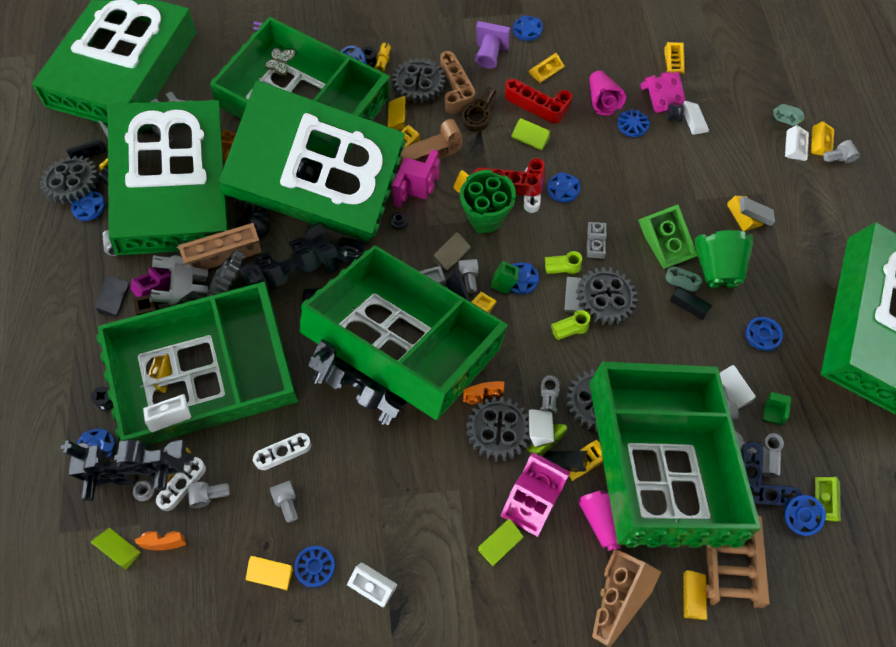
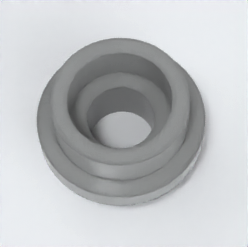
M146 480L136 483L133 488V496L138 501L144 502L149 500L154 495L153 484ZM147 489V492L142 495V490Z

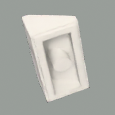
M684 101V116L692 135L709 132L698 104Z
M798 125L787 130L785 157L803 161L807 160L809 132Z
M734 365L720 373L722 384L726 387L728 399L735 403L738 409L754 401L756 396Z
M184 394L143 408L145 423L151 432L191 418Z
M529 410V435L535 447L554 442L552 412Z
M364 563L356 566L347 584L383 608L397 587L395 582Z

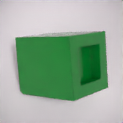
M502 261L492 276L491 288L508 294L518 280L519 268Z
M771 392L765 399L762 420L783 426L789 419L791 397Z

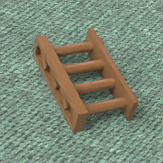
M253 223L178 245L185 265L190 264L194 268L207 270L221 266L234 250L243 253V259L262 254L259 238Z
M758 516L761 529L754 534L753 538L748 539L749 543L738 548H731L730 545L711 548L710 545H706L709 582L706 585V596L710 598V605L718 603L720 597L751 598V601H754V608H764L770 604L762 516ZM717 552L747 554L750 557L749 567L718 565ZM718 574L749 576L752 579L751 589L719 587Z

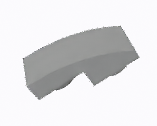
M588 222L586 257L605 259L606 223Z

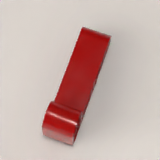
M509 79L505 83L504 97L507 101L552 124L559 123L570 110L572 94L567 90H561L554 98H551L516 79Z
M534 158L529 162L527 172L478 168L473 172L492 170V173L502 176L506 175L514 184L516 195L538 196L541 194L546 178L544 161L539 158Z

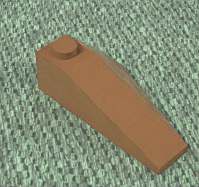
M615 549L605 568L604 576L607 577L605 589H601L600 596L603 599L601 608L597 610L592 637L611 647L652 593L661 571Z

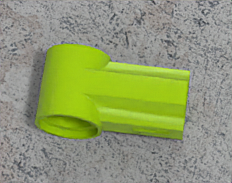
M571 251L564 256L545 257L546 274L567 272L568 274L575 275L581 271L582 255L579 252Z
M579 310L573 316L551 324L555 338L560 340L576 333H586L589 329L590 315L584 310ZM577 321H584L585 323L580 324Z

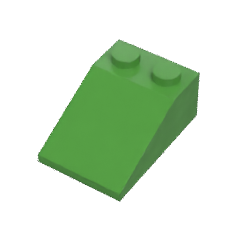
M679 205L638 220L645 239L663 269L698 256Z

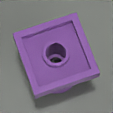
M478 21L476 26L477 46L481 47L475 57V62L484 68H495L497 66L499 50L509 51L510 27Z

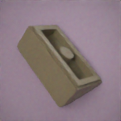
M456 232L434 254V263L448 272L471 249V246Z

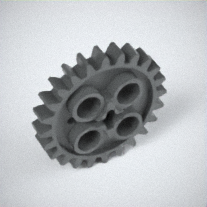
M416 57L415 61L409 59V63L403 61V66L398 65V69H394L395 74H392V86L397 96H405L407 102L413 100L414 104L417 101L422 104L423 100L429 103V98L435 100V95L439 97L440 92H443L446 86L444 70H441V65L437 66L436 62L431 64V59L426 62L424 58L419 61Z
M75 155L71 159L67 156L66 160L60 158L59 163L54 161V166H48L50 170L43 171L45 174L41 176L43 181L39 182L41 190L51 202L55 201L58 204L61 201L65 204L69 200L72 203L73 199L80 201L81 196L86 198L85 193H92L90 189L96 188L94 183H99L97 179L99 177L97 172L99 171L94 162L90 161L89 158L84 159L81 156L78 159Z
M234 250L224 260L221 267L215 272L206 297L227 292L238 275V269L244 256L243 253Z
M604 267L600 271L597 268L593 272L589 270L587 275H583L578 283L576 299L581 300L578 306H584L583 310L588 311L590 317H595L594 322L600 319L602 325L606 321H608L610 326L614 321L616 324H619L621 320L625 321L633 313L632 311L636 308L635 304L638 299L635 298L637 292H633L635 285H629L631 279L625 280L626 274L620 276L619 270L613 273L611 267L608 271Z
M591 369L590 375L583 371L582 377L577 375L576 381H571L572 387H568L567 392L569 394L566 395V400H568L566 407L571 408L569 415L575 414L574 421L581 420L580 426L586 423L588 424L587 430H590L593 426L595 431L598 432L589 384L595 371ZM585 396L589 401H583L580 397Z
M502 396L500 401H496L495 397L492 398V402L485 399L484 406L478 403V410L473 408V415H468L470 422L466 423V428L469 429L466 434L471 436L469 443H475L473 450L480 448V456L487 453V459L491 455L494 456L495 461L498 460L499 456L505 461L506 455L514 459V452L520 455V448L526 449L527 444L525 442H530V436H528L529 421H527L529 414H523L524 407L518 409V402L512 405L511 398L507 402H504ZM501 412L500 444L496 445L498 413ZM491 415L495 419L492 421H488L485 419V417ZM510 417L513 418L515 422L508 423L505 419ZM485 434H490L493 436V438L491 440H486L483 438V436ZM510 436L513 438V441L506 442L503 438Z

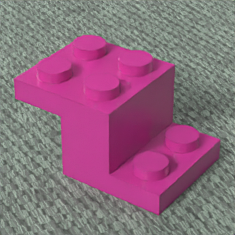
M431 149L425 163L404 158L392 183L394 206L401 208L402 203L406 202L408 195L427 200L428 195L433 193L434 182L439 179L441 172L438 170L440 165L438 151Z
M533 452L523 473L514 484L501 517L506 520L510 519L515 525L538 537L559 498L570 472Z

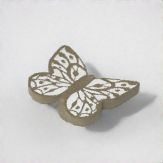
M274 48L271 51L273 59L265 63L266 69L275 70L276 73L286 76L287 68L285 64L295 56V50L286 49L282 52L279 48Z

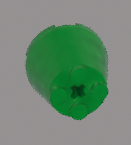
M481 170L472 173L466 178L460 189V202L470 225L480 234L500 229L515 203L516 190L512 181L506 175L502 176L492 173V170Z
M727 230L716 231V234H711L708 237L702 234L695 238V248L708 288H719L720 285H727V288H738L739 284H744L754 244L753 234L747 236L745 231Z

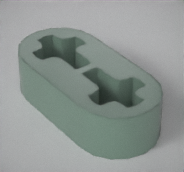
M781 104L773 110L776 120L792 126H796L804 120V113L799 108Z
M670 267L665 275L668 283L689 291H697L702 283V278L699 275L678 267Z

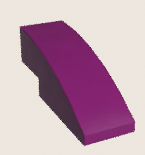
M149 267L147 274L132 279L130 290L137 297L151 295L152 289L164 291L170 287L171 271L166 268Z

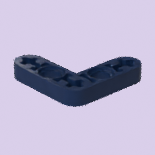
M747 441L742 445L741 455L745 470L749 466H753L756 469V474L753 477H748L750 489L760 493V496L752 494L754 503L786 506L790 499L783 497L781 492L784 494H791L793 492L796 496L803 495L801 490L791 485L762 484L763 449L761 445L753 441ZM752 445L753 448L757 449L756 453L752 454V460L756 461V464L746 462V459L751 460V454L747 453V449H751ZM768 489H774L776 492L772 500H767L765 497Z

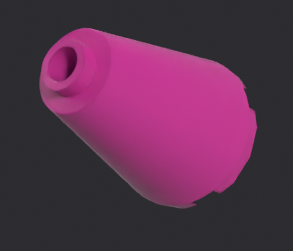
M603 71L592 73L589 82L594 110L603 116L614 114L613 111L616 109L620 110L625 104L626 95L624 90Z
M597 491L578 499L579 505L602 547H607L608 551L621 548L617 544L609 492Z

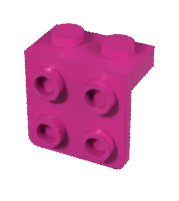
M670 71L660 74L661 77L657 78L655 75L645 78L646 81L640 84L642 90L649 89L653 109L656 113L666 111L669 104L678 106L686 101L679 72L672 74Z

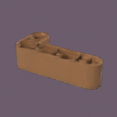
M445 51L440 55V65L452 91L445 95V111L449 114H456L462 112L468 104L473 103L475 100V89L455 54L451 51Z
M448 119L441 125V134L404 147L400 156L399 167L405 157L425 163L431 149L438 151V159L458 152L462 148V132L453 119Z

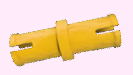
M386 43L381 44L375 66L377 70L381 68L380 71L383 73L386 64L389 62L391 50L390 44H387L385 48Z

